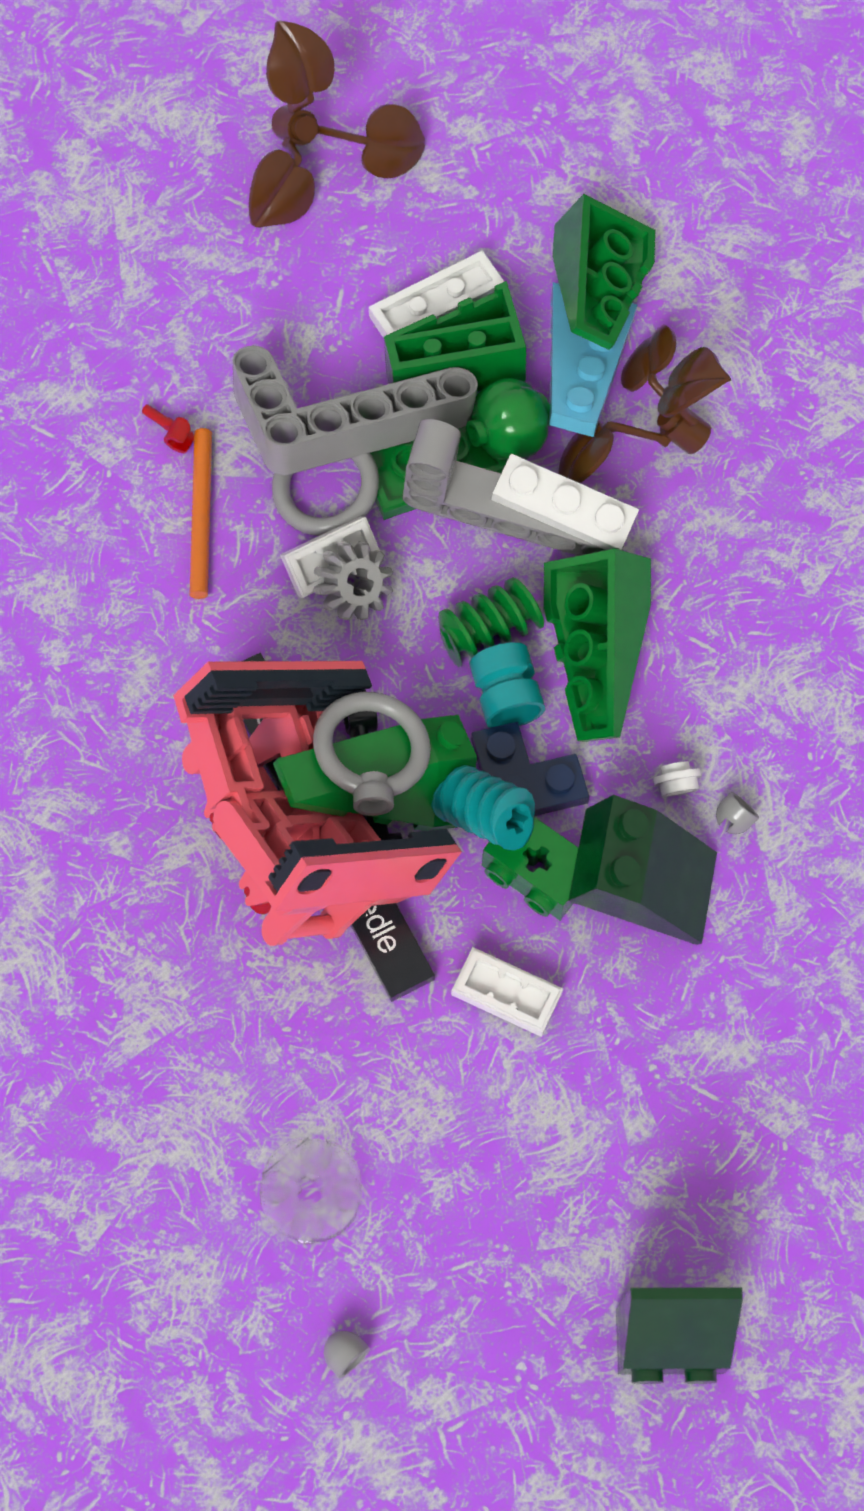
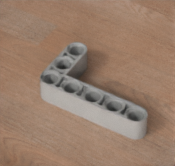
M255 345L246 346L239 349L234 354L232 360L233 393L264 464L270 471L281 475L294 474L414 441L421 420L435 419L449 423L457 429L466 426L468 421L472 420V412L476 401L478 386L476 377L466 369L455 367L297 408L277 364L268 350Z
M421 420L406 466L403 501L407 505L427 513L577 556L605 551L598 546L491 500L501 473L456 461L461 438L460 431L453 425L440 420Z

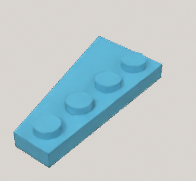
M553 282L551 291L552 315L550 321V426L594 437L635 318L638 304H631L629 308L630 314L614 346L608 350L571 332L560 286L558 283Z

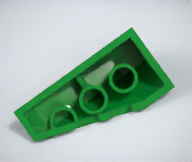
M583 194L554 225L552 258L571 332L610 350L614 346L630 314L629 308L633 300L639 295L643 287L641 284L645 276L651 271L655 263L656 230L586 194Z

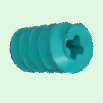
M463 765L455 768L438 786L433 795L431 806L438 818L444 822H449L455 827L462 828L468 833H473L479 838L486 839L492 844L499 845L503 849L517 850L522 848L531 837L534 828L535 801L532 794L526 788L517 787L511 782L503 781L497 776H491L485 771H479L473 766Z

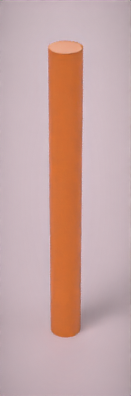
M199 428L194 431L189 595L194 599L208 597L212 431L206 428Z

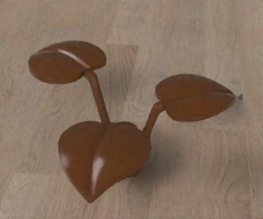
M287 21L275 22L274 38L267 58L266 77L272 94L282 102L288 103V105L281 106L275 111L271 124L274 134L283 140L282 146L289 150L292 157L286 151L280 149L273 150L261 159L254 172L249 195L250 224L258 228L294 222L305 215L313 202L315 191L314 178L310 171L299 167L302 162V156L296 148V144L306 145L317 134L365 144L361 158L362 165L370 174L380 178H395L408 172L419 161L425 148V137L415 116L405 107L396 104L381 105L371 113L366 123L367 136L318 125L315 116L310 111L302 108L314 102L313 92L324 91L331 85L335 71L333 54L326 42L315 32L302 25Z
M667 325L660 326L651 337L634 350L621 373V384L626 390L630 392L636 391L648 381L649 385L661 397L657 407L658 413H660L657 418L660 433L609 421L603 426L599 421L594 437L576 433L572 437L562 454L558 474L578 483L585 481L609 455L614 440L613 432H621L656 441L663 447H667L670 442H673L687 454H694L699 451L710 437L711 425L688 407L731 381L730 376L721 366L716 354L706 347H700L692 351L674 368L669 377V386L664 389L658 382L656 374L667 367L673 359L676 350V336L674 331Z

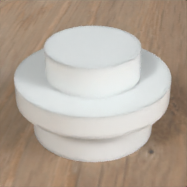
M689 761L662 766V775L653 778L654 785L660 786L661 796L668 797L699 790L698 778L702 777L701 769H690Z

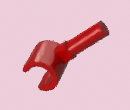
M149 404L145 405L142 413L168 431L163 438L165 444L176 452L186 453L194 441V434L191 432L188 420L182 417H176L173 420Z

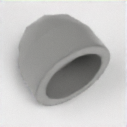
M730 792L721 801L716 811L718 825L727 818L733 824L726 832L735 835L744 833L759 819L758 814L752 807L734 792Z
M338 1331L332 1334L324 1345L326 1363L339 1379L350 1373L370 1352V1347L356 1333L349 1331Z

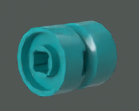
M515 642L498 644L478 652L471 658L469 665L475 686L481 688L483 692L479 701L487 727L492 728L517 721L519 726H522L543 715L546 708L538 682L532 679L535 671L527 645Z

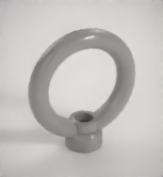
M370 453L350 458L359 469L361 487L354 502L343 512L330 517H313L303 513L294 504L290 494V483L293 474L281 475L274 473L272 495L276 509L281 517L293 528L315 536H320L360 516H366L375 503L379 490V473L374 458Z
M356 692L345 695L331 703L320 715L315 725L313 747L319 766L333 783L353 794L354 810L360 814L375 816L390 812L394 808V796L414 786L427 769L430 759V739L425 725L409 706L389 695L377 692ZM372 711L387 715L399 723L408 735L411 744V754L406 766L390 777L377 771L358 775L345 767L337 757L333 747L334 731L345 717L357 712Z

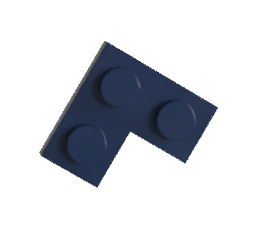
M518 721L471 733V741L477 755L480 771H485L491 776H497L503 781L511 782L517 787L526 788L532 794L535 801L534 816L588 804L590 796L577 754L530 764Z

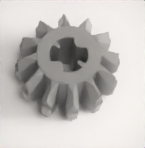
M343 541L339 543L338 554L329 550L323 553L324 560L329 566L328 568L316 567L314 569V574L325 577V582L315 586L314 591L319 595H328L323 603L325 610L333 611L337 609L338 617L344 620H349L353 613L357 619L365 620L369 615V607L377 611L384 609L383 602L378 597L379 594L390 595L394 591L389 585L383 584V579L393 574L392 568L379 567L385 556L383 552L375 550L370 553L369 544L359 541L353 548L350 542ZM349 574L360 578L358 587H353L347 583Z

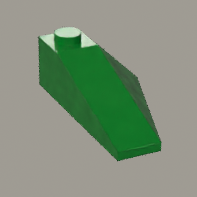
M610 549L544 563L543 608L547 622L554 624L558 645L554 647L556 659L564 663L568 679L565 694L577 741L589 742L620 738L651 607V558L619 549Z
M459 715L421 719L430 739V759L427 769L414 786L394 796V808L390 812L375 815L373 820L375 823L386 825L393 820L411 823L414 826V830L419 831L458 828L449 822L442 821L435 815L431 806L433 795L438 786L455 768L463 765L476 768L477 755ZM401 725L333 743L335 753L342 764L358 775L377 771L390 777L406 766L411 754L410 740ZM314 749L278 758L273 763L290 807L342 817L348 812L360 814L354 810L353 794L337 786L322 771L317 762Z

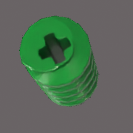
M512 577L505 581L504 589L495 585L489 588L488 597L478 593L472 596L471 605L461 601L455 605V614L447 608L439 612L438 623L441 639L455 665L458 667L462 666L460 655L462 651H465L472 658L478 653L477 644L482 643L485 648L495 646L494 636L496 635L504 643L512 642L510 632L512 627L522 637L528 635L527 620L529 619L539 629L544 627L545 622L538 603L521 581Z

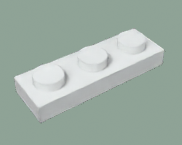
M480 251L369 306V317L384 338V336L432 314L439 318L458 309V302L469 297L476 301L494 293V286L504 282V280L485 253Z
M510 454L491 497L492 501L604 550H622L639 509L514 454Z

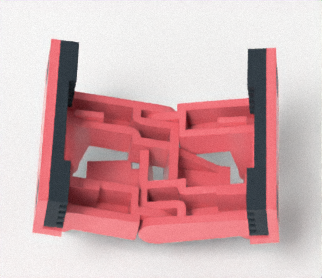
M363 661L207 662L173 695L181 723H187L191 737V743L183 750V768L188 774L201 775L207 797L204 816L210 818L213 831L223 840L245 869L239 881V887L244 889V894L246 895L245 904L247 906H250L258 914H267L263 920L261 931L264 941L270 946L283 945L287 939L322 935L326 939L339 938L371 906L399 903L412 896L430 895L462 853L447 829L410 832L408 838L381 840L362 814L348 812L342 817L292 808L284 790H277L263 766L280 756L282 758L314 749L313 733L317 720L323 711L335 700L345 695L366 692V689L372 687ZM243 719H263L252 735L248 737ZM323 909L320 915L312 916L316 911Z

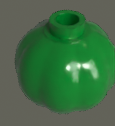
M516 378L496 380L483 388L476 396L472 420L466 424L468 438L473 446H481L494 460L498 458L508 461L510 454L527 460L543 447L548 438L550 404L544 394L535 391L531 385Z

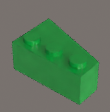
M507 281L494 286V293L479 300L473 301L469 297L458 302V309L444 316L436 318L432 314L384 336L386 374L389 384L455 367L466 369L476 377L478 383L477 391H481L492 382L503 378H516L526 382V344Z

